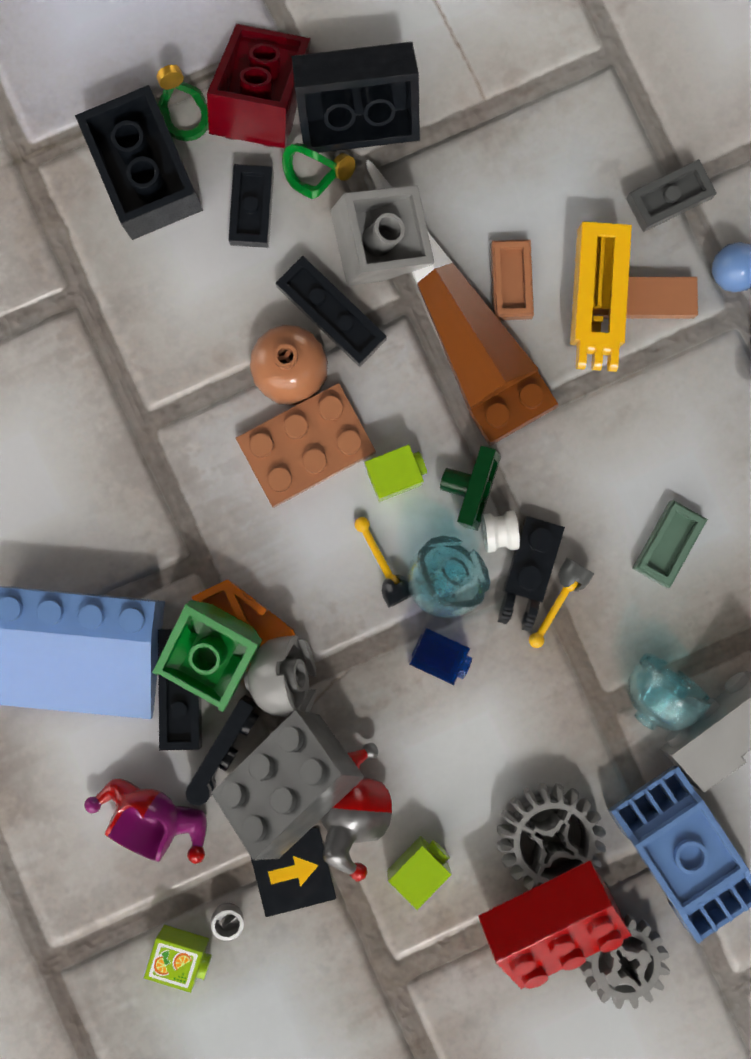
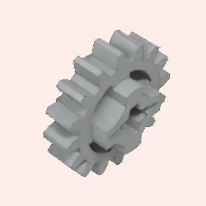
M626 914L624 921L632 936L624 939L623 944L617 949L603 952V956L600 959L601 951L587 957L585 963L579 968L583 976H588L585 982L590 991L597 990V995L601 1002H607L612 996V1001L617 1009L622 1008L624 1000H629L632 1007L636 1009L639 1003L638 998L641 996L648 1002L653 1001L652 994L650 993L653 987L663 991L664 986L658 978L659 975H669L670 970L661 961L666 960L670 956L664 946H660L663 942L661 936L656 931L651 932V927L645 920L642 919L636 926V920L633 916ZM617 951H620L623 957L626 956L629 960L628 964L631 970H628L625 965L619 962L620 958L616 954Z

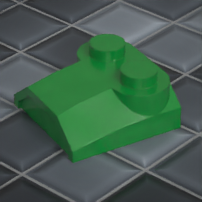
M190 600L185 604L152 673L165 677L218 707V710L224 712L253 657L260 648L262 639L252 626L210 603Z

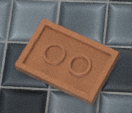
M339 383L236 437L241 450L273 508L376 453L374 446Z

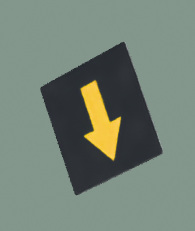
M318 827L310 829L279 859L253 860L251 858L266 917L336 899L329 866L323 858L324 846Z

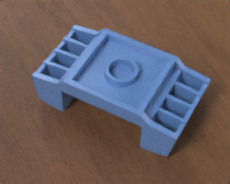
M679 766L670 767L607 809L621 832L630 840L669 899V905L685 929L698 944L728 922L733 921L734 918L744 911L749 910L751 907L750 870Z

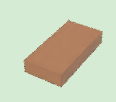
M531 240L492 241L490 247L493 313L499 320L532 319L534 308Z

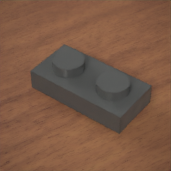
M698 159L630 192L626 199L642 231L645 232L711 200L717 192Z

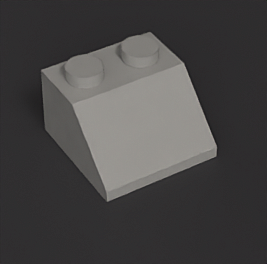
M418 185L344 193L330 210L347 286L385 281L434 264Z

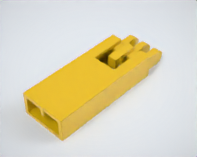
M582 221L577 229L570 345L577 346L576 369L585 370L587 354H592L591 369L601 371L603 355L608 356L607 371L617 372L619 348L625 343L632 225ZM593 308L609 309L608 333L601 332L603 316L592 317Z

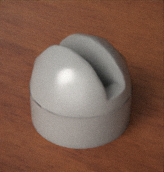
M223 903L217 906L211 917L212 933L216 938L223 941L237 938L244 928L242 911L233 903ZM227 914H231V915H229V916L224 920V922L222 923V925H220V924L218 923V922L221 921Z

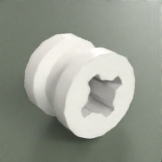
M514 510L506 511L502 516H494L491 513L482 514V534L486 553L495 552L501 547H507L509 550L519 549V527Z

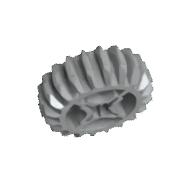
M540 783L538 786L539 795L534 796L529 788H525L523 792L528 800L521 803L518 798L513 797L510 801L516 811L514 813L509 810L502 811L503 819L510 824L497 826L498 834L505 837V839L497 842L498 850L506 853L501 858L504 867H513L510 874L515 881L524 878L523 885L527 890L534 888L537 883L539 886L591 860L595 868H601L602 863L594 856V853L601 854L606 852V846L598 841V839L606 835V830L602 826L596 825L601 820V815L597 811H589L592 802L586 797L578 801L579 792L576 789L571 788L564 796V787L556 783L552 793L549 794L547 786L544 783ZM558 809L557 812L552 811L551 815L544 821L531 819V817L543 810ZM572 814L577 817L581 828L579 846L568 838V831L571 826L568 821ZM522 831L535 840V846L532 851L534 858L531 863L521 855L520 837ZM539 834L550 837L556 834L562 843L549 841L546 844ZM566 857L570 859L563 865L550 868L554 860Z

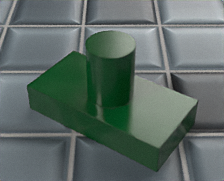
M480 446L472 474L446 468L442 475L440 490L464 497L457 522L465 528L475 531L479 530L482 514H484L501 459L496 449Z

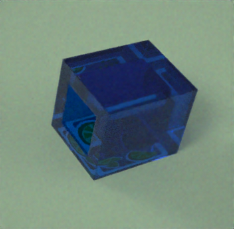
M424 626L408 663L419 670L454 685L457 677L460 679L465 678L473 658L468 656L470 650L468 646Z

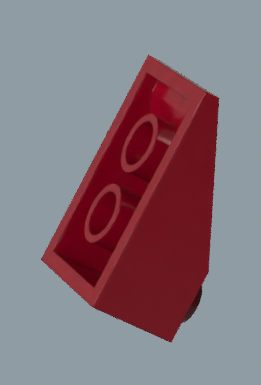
M236 24L207 91L209 134L231 140L237 139L262 144L267 147L285 149L297 109L292 56L308 54L311 38Z

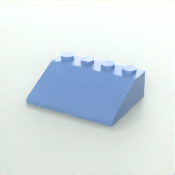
M0 586V705L153 719L157 675L152 673L158 661V630L162 629L165 601Z

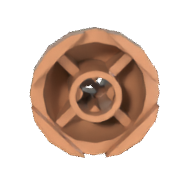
M281 325L269 329L258 338L251 351L250 371L255 385L266 397L278 404L297 405L315 396V393L320 390L322 384L324 385L327 379L328 360L323 345L311 332L299 326Z

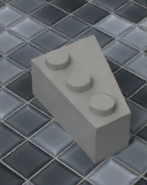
M750 671L745 673L739 672L733 675L724 685L726 690L716 699L710 698L703 702L695 711L697 716L686 726L680 725L674 728L665 739L667 743L660 748L674 766H679L690 784L702 792H706L746 763L743 756L751 750Z

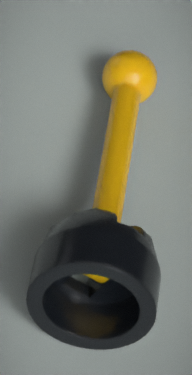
M365 517L357 518L354 523L355 529L362 532L386 577L382 584L381 592L388 608L415 595L416 592L406 577L392 574L369 530V520Z

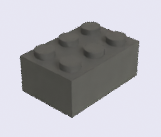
M295 710L211 794L253 860L279 859L347 795L364 776L319 714Z

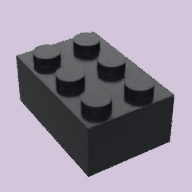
M413 42L292 56L302 141L308 148L317 153L420 141L419 72Z
M149 85L75 115L118 219L132 240L203 211Z

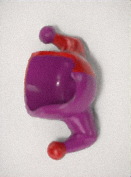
M113 779L95 797L87 798L84 803L85 810L93 814L100 810L102 804L110 800L114 801L117 809L108 824L105 835L112 841L140 856L160 862L174 837L189 833L192 841V846L187 853L189 861L197 864L205 858L203 845L207 831L206 814L199 809L175 806L173 801L161 791L140 789L127 780Z

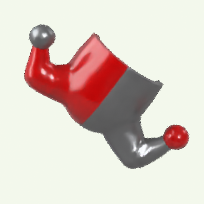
M367 743L361 750L348 752V755L358 769H360V765L366 759H376L379 751L374 743ZM364 777L321 818L322 824L328 831L323 850L324 861L330 866L350 874V877L358 882L366 878L367 868L362 863H354L350 858L349 851L352 844L379 840L385 835L391 821L392 800L388 789L382 782Z

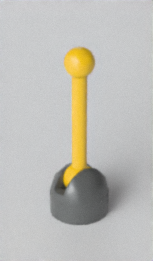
M566 558L559 572V580L563 588L538 631L532 633L529 637V644L533 648L543 646V636L569 592L584 589L592 579L593 572Z

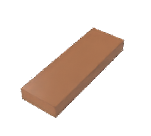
M629 277L626 319H694L698 316L697 277ZM593 308L592 317L603 316V319H609V309Z

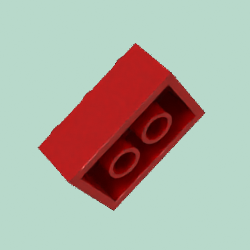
M591 860L478 915L495 963L520 989L539 987L547 982L548 976L562 969L566 971L576 969L585 963L587 957L599 951H613L623 944L624 939L632 936L609 889Z

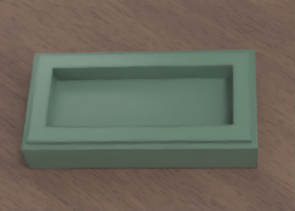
M674 500L669 501L632 569L660 585L670 588L708 519Z

